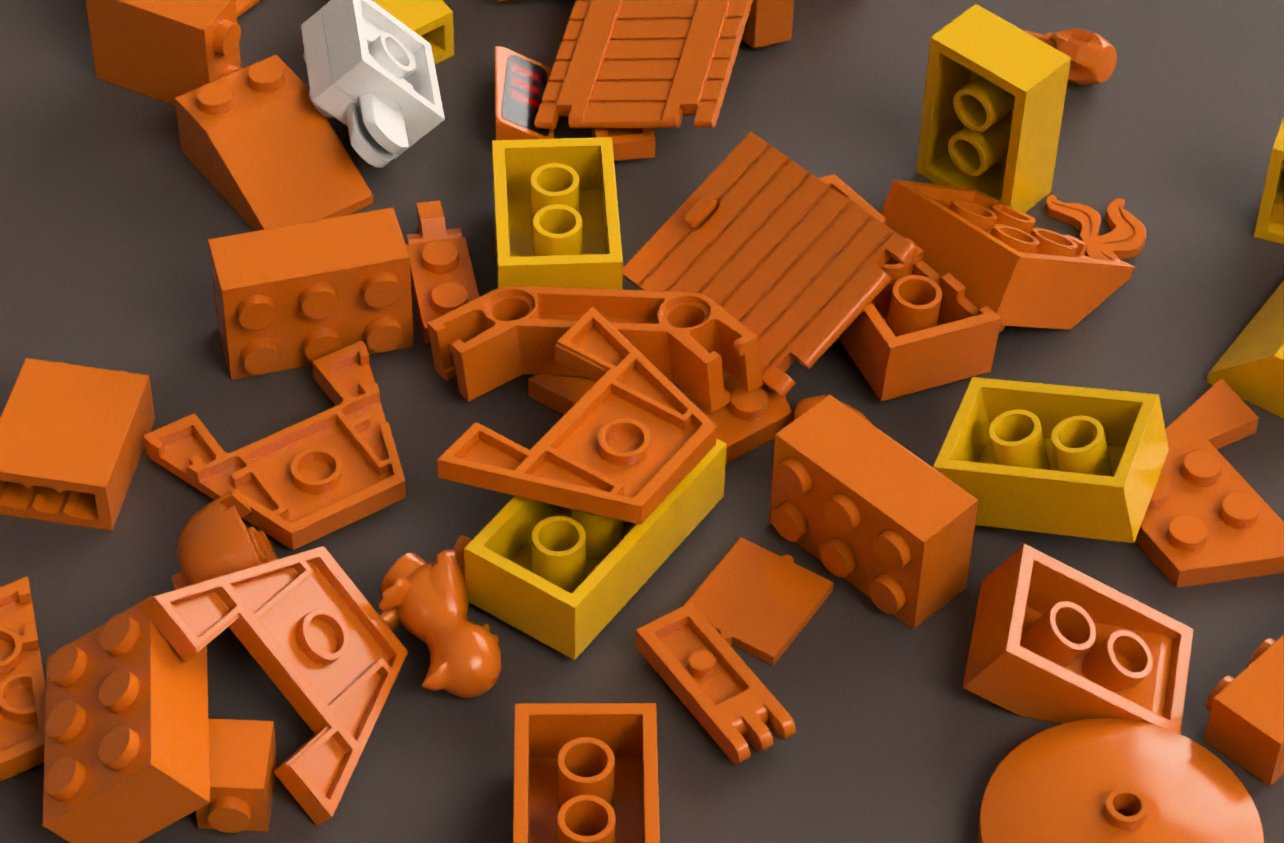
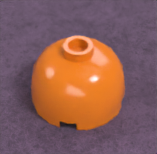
M231 491L208 503L193 514L181 530L176 548L181 571L171 576L175 590L278 559L264 530L262 529L257 532L253 526L247 529L241 518L253 512L237 492Z

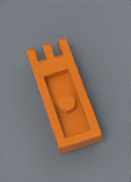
M693 602L636 629L635 647L734 764H739L750 758L751 752L746 740L757 752H762L773 746L774 742L770 730L780 740H785L796 734V726L790 714Z

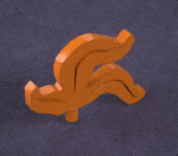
M1053 194L1047 197L1045 210L1048 217L1069 224L1079 230V240L1088 244L1084 255L1091 259H1131L1138 256L1145 245L1146 228L1139 219L1124 209L1125 200L1122 198H1116L1109 203L1105 219L1112 231L1099 236L1101 216L1098 211L1080 203H1064L1057 200Z

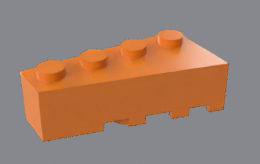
M835 174L819 178L885 224L886 218ZM910 238L906 239L918 249V252L905 266L893 257L882 266L881 269L892 280L838 338L880 402L991 372L1002 318L987 305L978 309L964 297L966 287L950 273L940 276L922 260L924 251Z

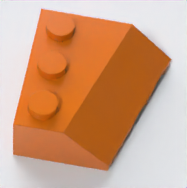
M894 179L881 215L886 218L885 225L905 239L910 238L924 251L922 260L940 276L950 273L966 287L964 297L978 309L987 305L1002 318L999 332H1002L1005 326L1071 330L1132 277L1135 266L1118 258L1101 260L1085 256L1087 243L1071 235H1061L1047 229L1033 228L1036 222L1034 217L974 188Z

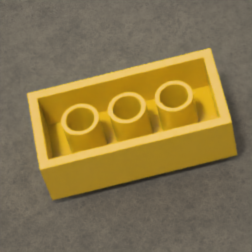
M716 438V445L641 525L514 496L464 548L465 586L468 602L565 656L576 660L724 497L727 443Z

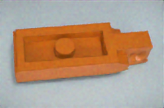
M440 200L416 203L418 233L406 235V247L410 256L411 285L424 344L430 343L428 322L480 297L466 238L462 237L460 228L446 230L445 217Z

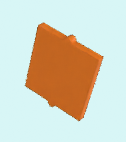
M740 537L684 605L693 602L730 646L733 645L774 666L833 592L834 582L795 564L794 558L791 555L786 554L781 557Z

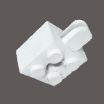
M330 0L301 25L304 45L303 57L307 66L310 100L322 115L327 118L335 117L348 127L351 146L368 164L377 168H383L392 159L395 160L445 120L431 44L374 1Z

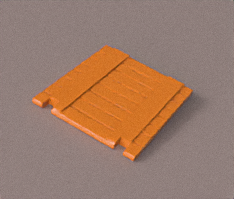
M577 0L570 15V21H568L563 42H561L555 59L556 62H554L549 77V83L546 85L541 100L542 103H540L534 120L536 129H555L560 116H569L568 123L570 128H680L683 116L695 115V128H715L753 0Z
M750 131L623 267V277L639 290L693 292L703 294L715 301L759 336L762 383L783 398L796 384L785 371L795 361L810 369L892 280L881 269L882 266L891 257L905 266L918 252V249L903 236L894 232L890 227Z

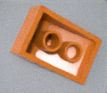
M277 54L175 98L181 152L254 231L350 215L374 204L372 192L328 119L312 104L308 86Z
M1023 544L981 581L963 689L1021 717L1061 724L1083 719L1121 718L1154 724L1181 734L1194 629Z

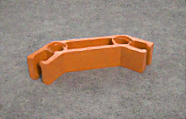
M504 286L427 323L435 372L445 381L457 375L459 393L468 402L523 374L585 377L555 362V345L592 306L669 380L674 381L711 413L727 405L731 399L730 392L724 388L723 369L740 380L742 389L747 393L763 386L759 336L711 298L699 293Z

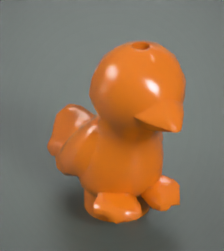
M461 535L458 537L453 548L444 549L439 552L432 563H427L414 552H409L399 558L389 569L382 581L380 594L383 596V599L379 603V609L382 612L379 615L391 631L402 624L410 634L426 643L430 651V665L427 676L422 684L423 688L432 691L444 689L451 695L469 699L484 695L494 686L501 672V651L498 645L499 637L490 632L489 624L486 623L481 626L467 620L469 602L465 586L464 548L471 539L469 536Z

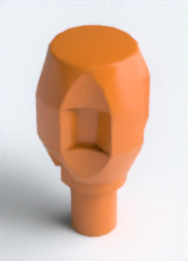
M1078 28L1057 31L1055 33L1048 32L1045 35L1024 30L1071 57L1068 82L1078 85L1101 84L1111 77L1117 61L1116 50L1112 44L1097 33Z

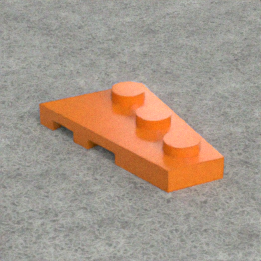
M28 576L0 587V782L44 763L46 686Z

